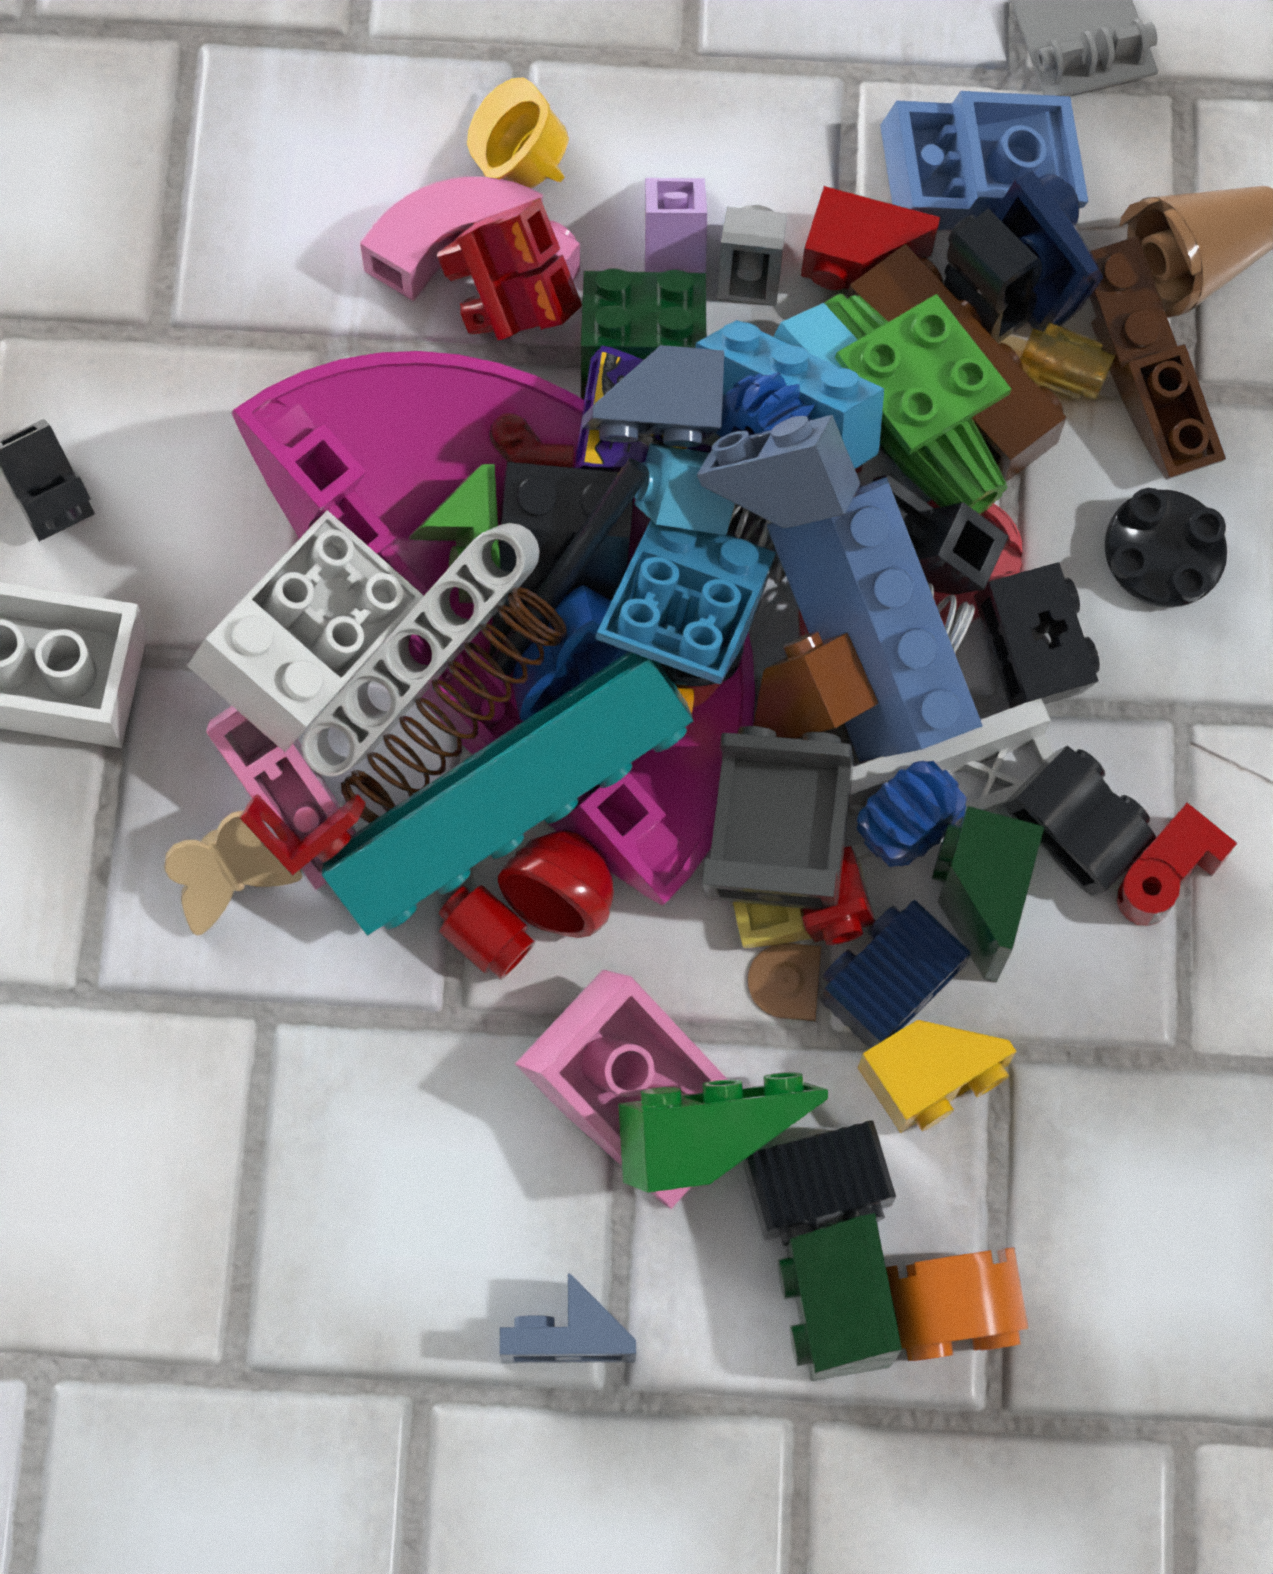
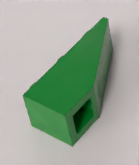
M782 1072L764 1075V1085L743 1088L742 1081L715 1080L703 1083V1093L681 1095V1089L676 1087H658L642 1090L641 1101L618 1103L623 1183L647 1193L709 1185L828 1099V1089L803 1082L802 1073Z

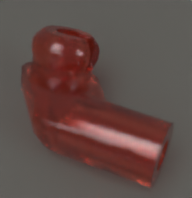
M503 413L491 424L489 431L490 441L506 463L515 462L573 468L574 445L543 443L526 420L519 415Z

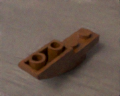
M1132 237L1092 250L1091 253L1103 275V279L1089 297L1096 315L1091 325L1125 408L1164 478L1168 480L1226 460L1189 353L1185 344L1180 346L1176 344L1139 237Z

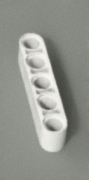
M507 523L483 532L468 545L308 727L302 739L301 749L304 760L311 769L321 775H340L366 759L367 753L375 750L383 741V735L391 732L399 723V717L407 714L415 705V699L422 697L431 687V681L438 679L447 669L448 662L454 661L465 648L464 643L471 642L481 630V625L487 624L498 611L497 606L504 605L508 600V594L512 592V589L520 587L533 572L538 563L540 551L537 540L530 530L519 524ZM495 539L506 541L515 550L517 559L516 566L512 572L501 570L493 562L491 547ZM453 587L462 588L472 597L474 612L470 619L462 618L452 610L449 598ZM412 634L426 639L431 646L432 660L429 665L418 663L410 655L408 645ZM371 681L380 683L389 692L391 703L388 711L379 710L369 700L368 686ZM330 728L340 730L348 738L350 749L347 757L335 753L329 746L328 731Z

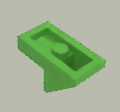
M482 464L471 473L409 536V540L456 541V546L451 548L449 555L450 567L476 537L498 526L495 464ZM495 539L491 547V556L498 568H500L499 539ZM459 588V603H473L469 593Z

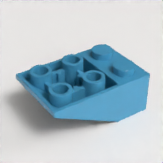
M650 520L601 622L595 639L721 684L741 650L763 597L776 552L727 534L720 535L657 525Z

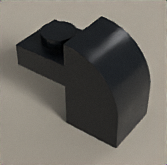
M45 419L0 440V470L39 542L95 514L89 502L91 498L80 476L72 469L55 433Z
M887 474L873 478L872 482L887 477L928 584L931 583L933 585L934 592L963 594L984 590L1009 536L964 502L933 508Z

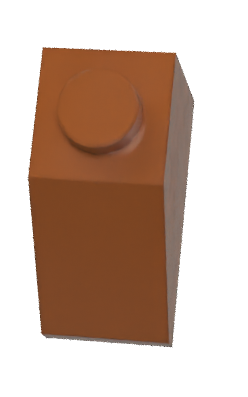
M815 631L785 644L783 649L787 657L763 670L753 726L771 729L777 733L776 737L798 739L802 738V735L807 732H824L835 729L879 704L848 633L822 640L819 632Z

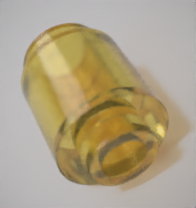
M1049 322L1045 332L1037 329L1032 330L1020 360L1022 364L1029 366L1027 375L1035 383L1078 401L1081 396L1096 401L1115 355L1103 351L1104 344Z

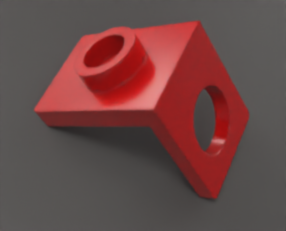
M259 794L249 801L240 819L293 876L316 856L325 863L351 840L352 836L347 830L358 822L366 802L356 794L302 840L296 836ZM263 821L273 829L278 838L269 831Z

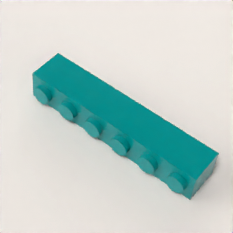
M627 652L351 835V840L335 856L322 863V877L367 936L382 926L387 930L393 929L408 920L417 910L416 904L435 891L441 895L446 894L460 886L469 877L471 867L488 856H491L493 859H499L512 852L524 840L523 833L541 821L545 820L547 824H551L568 815L577 806V798L594 786L599 785L601 788H606L620 781L632 769L631 762L651 749L654 752H661L676 744L686 734V726L693 722L688 703L659 662Z

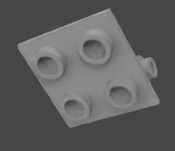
M1011 0L1043 95L1070 96L1158 75L1159 71L1150 47L1157 45L1156 28L1152 22L1144 24L1139 19L1133 0Z

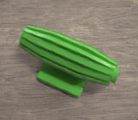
M839 294L826 301L824 304L857 338V341L836 353V361L842 368L850 369L856 372L859 377L884 388L880 444L900 470L940 507L964 502L979 514L989 509L993 503L1003 496L1002 494L1007 490L1008 484L972 417L1008 396L1012 390L937 294L889 322L861 296L853 295L847 299L843 294Z

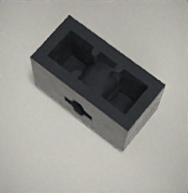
M1060 562L989 581L984 590H979L974 595L1010 708L1038 699H1042L1044 705L1082 694L1099 682L1096 674L1100 669L1098 652L1092 639L1083 635L1077 617L1080 611L1078 591L1074 582L1069 577H1064ZM1035 629L1038 634L1048 633L1051 642L1048 644L1045 639L1035 640L1032 636V631Z

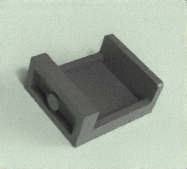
M758 726L740 727L737 734L721 733L722 765L710 859L705 858L702 886L707 898L711 900L823 910L838 905L854 767L851 745L841 743L840 737L824 732H807L802 735V739L776 737L777 733L775 731Z

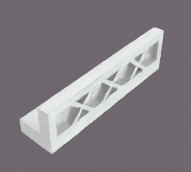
M1042 699L1026 702L981 719L982 727L925 749L887 757L881 756L853 767L848 814L858 817L859 811L867 805L868 798L876 794L882 787V783L891 780L899 770H906L914 762L923 760L925 762L934 761L943 771L946 769L950 774L965 770L987 779L981 797L965 804L966 808L971 806L991 812L1004 807L1003 804L1025 782L999 771L1006 753L1031 744L1040 766L1053 753L1045 736L1051 719ZM997 757L993 768L981 764L984 761ZM994 783L1006 787L989 794ZM963 817L960 820H958L955 823V825L961 823ZM865 839L863 842L852 846L858 861L874 856L864 844Z

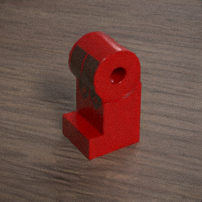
M1187 802L1130 867L1117 890L1116 901L1120 912L1127 920L1136 925L1150 926L1159 923L1172 909L1179 897L1181 884L1194 869L1200 866L1209 875L1213 876L1238 843Z

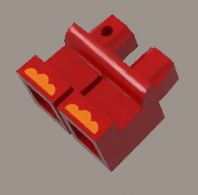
M541 197L477 221L457 237L455 241L438 252L437 258L445 277L450 281H454L471 275L479 293L478 295L468 297L460 304V315L469 334L494 332L497 341L530 328L539 326L543 330L563 325L582 307V302L564 256L560 255L551 258L560 250V246Z

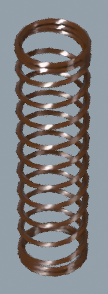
M515 587L508 594L510 607L499 605L497 608L499 615L509 626L536 644L539 658L530 660L522 657L518 649L502 632L492 625H481L482 633L488 641L504 654L519 662L523 676L519 679L506 676L502 668L485 650L472 642L464 643L466 653L476 664L489 674L503 681L506 688V694L503 697L490 695L477 676L461 663L456 661L448 662L450 672L463 686L487 700L490 712L486 716L475 714L464 698L446 682L439 679L431 681L433 690L446 704L457 712L471 718L474 727L470 734L458 732L446 714L429 700L422 697L415 699L417 709L430 723L455 737L457 749L454 752L443 751L430 732L413 718L408 716L399 717L400 726L409 737L423 748L439 755L441 767L435 771L427 769L419 756L403 740L392 734L383 735L385 746L398 760L415 771L423 773L425 785L422 788L430 784L429 775H442L446 771L445 757H458L462 753L461 739H474L478 735L479 726L477 720H491L495 716L494 702H507L511 699L510 683H524L528 680L526 664L540 665L544 662L543 646H557L567 636L566 625L558 613L545 600L528 589ZM521 600L528 603L544 616L554 630L547 627L529 612ZM507 614L513 617L521 626L514 622ZM491 633L497 636L507 647L501 644ZM473 650L476 651L478 654H480L487 662H489V664H490L492 667H490L488 664H486L484 661H482V660L473 652ZM456 668L467 675L477 687L467 681ZM439 686H441L442 688H444V689H445L446 691H448L455 699H457V701L462 705V707L459 706L457 703H455L453 700H451V699L439 688ZM422 704L432 709L447 726L435 719ZM405 722L417 728L432 745L418 737ZM389 740L401 746L417 764L404 757L393 747ZM376 752L367 753L368 763L373 770L391 785L406 791L409 797L422 789L412 788L399 769L381 754ZM373 758L384 763L402 783L385 773ZM353 770L351 775L341 782V793L346 803L355 796L350 786L353 785L372 801L381 805L386 812L396 806L386 790L373 777L363 771ZM366 806L360 816L367 823H371L380 817Z

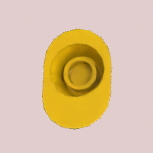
M524 77L511 78L498 85L484 98L472 118L467 137V146L471 157L486 177L512 181L531 189L547 178L559 183L565 178L558 164L567 149L569 136L566 127L551 110L546 98L532 82Z

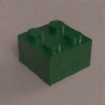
M615 268L603 271H583L581 327V398L585 400L591 358L601 346L612 347L644 360L660 345L696 348V342L707 337L706 273H688L682 270L630 272Z

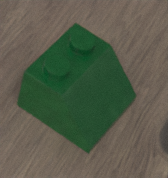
M967 806L960 826L950 823L947 825L931 879L943 882L938 904L962 944L971 952L970 957L985 980L997 982L1013 950L1044 827Z
M875 1213L862 1215L791 1238L786 1249L788 1258L778 1259L777 1265L784 1299H796L800 1324L790 1326L791 1344L796 1366L808 1365L811 1381L890 1368L902 1351Z

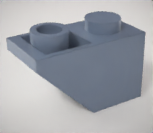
M660 345L582 416V429L599 430V439L609 442L638 441L639 433L663 435V444L668 446H701L702 438L708 439L721 428L724 350Z
M833 415L810 421L806 416L792 417L777 424L770 431L750 436L747 431H736L727 434L712 445L711 452L697 473L702 487L784 529L844 515L860 485L859 478Z

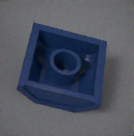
M1031 171L1014 180L994 214L1042 262L1041 275L1033 289L1037 295V302L1028 323L1043 341L1052 336L1081 310L1103 279V275L1090 249L1076 228L1079 218V200L1073 187L1057 175L1046 174L1038 178Z

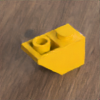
M916 1020L862 1053L857 1068L900 1133L914 1124H917L921 1132L953 1113L954 1108L950 1102L962 1094L972 1090L977 1098L1005 1081L1009 1075L1004 1068L1009 1066L1016 1050L1011 1042L1006 1039Z

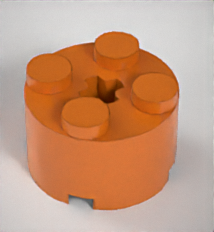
M1015 1247L998 1250L999 1263L993 1264L991 1250L914 1262V1264L906 1265L908 1277L899 1279L897 1265L886 1267L901 1347L906 1349L907 1361L953 1355L952 1341L971 1338L974 1351L1021 1345L1019 1331L1029 1329Z

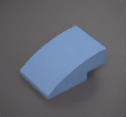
M960 91L952 103L896 100L880 124L892 204L940 217L938 230H953L967 216L975 215L978 217L987 209L994 213L1014 180L1031 171L1038 178L1046 174H1054L1070 184L1078 196L1079 209L1084 208L1089 202L1070 96Z

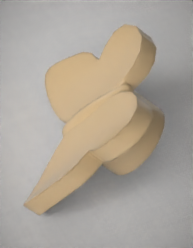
M243 811L229 814L221 821L218 829L209 832L201 841H181L174 844L166 853L164 862L165 872L169 879L184 885L181 891L183 911L190 930L197 936L202 935L213 926L225 911L234 891H242L245 885L272 887L292 884L302 879L301 869L292 876L240 819Z

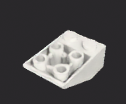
M326 510L204 639L187 664V667L279 748L286 752L424 595Z

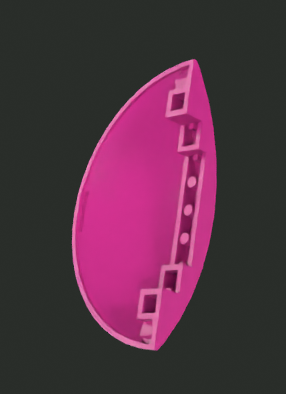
M404 351L379 352L344 358L301 371L265 388L233 409L231 414L267 486L299 539L328 510L425 596L449 568L450 551L453 546H456V541L409 540V536L482 464H495L498 526L500 525L504 471L507 462L574 468L584 400L538 376L501 363L460 354ZM633 497L627 568L651 520L634 504L635 497ZM453 587L449 598L452 610L458 616L470 619L474 612V603H459V588ZM492 618L487 622V624H492ZM480 630L471 642L489 654L490 641ZM749 632L743 644L744 651L737 672L729 679L723 681L708 700L693 708L691 714L693 722L686 726V734L676 744L661 752H654L653 749L649 750L631 762L632 769L620 781L606 788H601L599 785L594 786L577 798V806L568 815L554 823L548 824L556 831L569 830L584 837L604 858L612 874L661 906L666 904L693 875L711 849L722 765L721 733L737 734L738 728L753 726L755 680ZM412 634L408 645L410 655L418 663L429 665L432 660L431 646L426 639ZM465 648L455 658L454 661L461 663L477 676L490 695L503 697L506 694L503 681L489 674L476 664L466 653ZM473 650V652H474L482 661H484L486 664H488L490 667H492V666L489 664V662H487L480 654H478L476 651ZM449 667L439 676V680L453 687L464 698L475 714L486 716L490 712L487 700L463 686L452 675ZM456 668L467 681L477 687L467 675ZM513 672L511 673V675H506V676L512 678ZM511 683V699L507 702H494L495 716L491 720H477L479 729L478 735L474 739H461L462 745L472 755L523 722L519 719ZM431 685L422 698L429 700L441 709L452 721L458 732L470 734L474 727L471 718L457 712L446 704L436 694ZM439 686V688H440L451 700H453L455 703H457L459 706L462 707V705L457 701V699H455V698H454L448 691H446L444 688H442L441 686ZM429 708V710L440 720V722L447 726L445 722L432 709Z

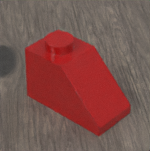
M823 186L804 247L801 277L812 279L815 284L825 289H849L850 284L904 244L919 259L921 257H931L940 217Z

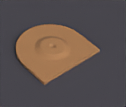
M783 943L769 946L761 951L753 960L748 973V988L756 1005L765 1013L777 1018L816 1022L821 946Z

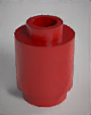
M483 885L478 886L472 892L465 886H462L447 900L438 913L445 920L439 933L484 974L491 971L500 980L505 978L524 959L535 944V941L525 932L528 925Z

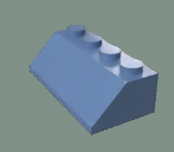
M887 477L859 487L844 515L785 529L773 522L766 524L808 632L818 631L822 640L848 633L879 704L844 723L859 762L876 759L881 756L887 757L922 750L983 726Z

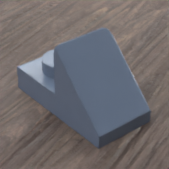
M568 1273V1327H555V1318L551 1316L527 1315L515 1317L514 1327H500V1359L502 1364L635 1363L636 1339L576 1278Z

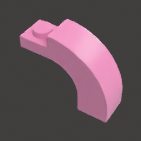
M490 177L453 178L422 187L405 196L388 209L360 242L364 271L414 301L441 267L437 258L440 250L455 241L457 237L477 221L540 197L543 202V195L521 184ZM550 221L560 246V250L551 258L563 255L571 277L574 280L580 272V243L576 241L574 235L566 227L555 221Z

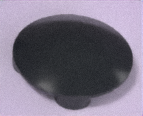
M1149 487L1140 489L1132 498L1118 508L1107 527L1104 546L1109 569L1120 586L1142 602L1168 608L1192 604L1206 596L1216 586L1224 572L1227 561V543L1224 535L1226 524L1223 516L1217 510L1206 507L1200 501L1187 494L1173 490H1157Z

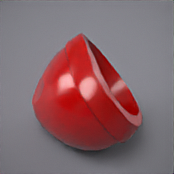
M559 830L531 839L525 847L516 851L515 856L508 860L498 875L499 888L508 904L521 918L538 929L563 936L583 938L598 932L608 922L614 895L611 873L599 852L584 837L573 831Z

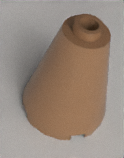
M1255 186L1147 197L1128 206L1121 216L1119 227L1128 224L1127 239L1139 237L1167 318L1191 311L1273 249V188L1269 186Z

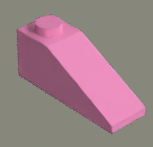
M233 706L208 722L206 733L249 795L253 798L259 794L300 840L341 808L322 776L311 769L304 760L301 749L302 744L298 739L284 752ZM353 826L347 830L350 835L356 833ZM317 856L302 868V871L316 890L327 883L322 877L323 862Z

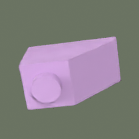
M645 178V272L682 270L688 273H706L707 202L705 178Z

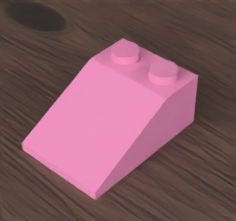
M602 970L515 1063L567 1118L621 1166L618 1103L641 1101V1091L645 1089L676 1087L681 1089V1095L703 1093L702 1084L705 1082L728 1080L631 976ZM691 1187L651 1193L666 1207L672 1209Z

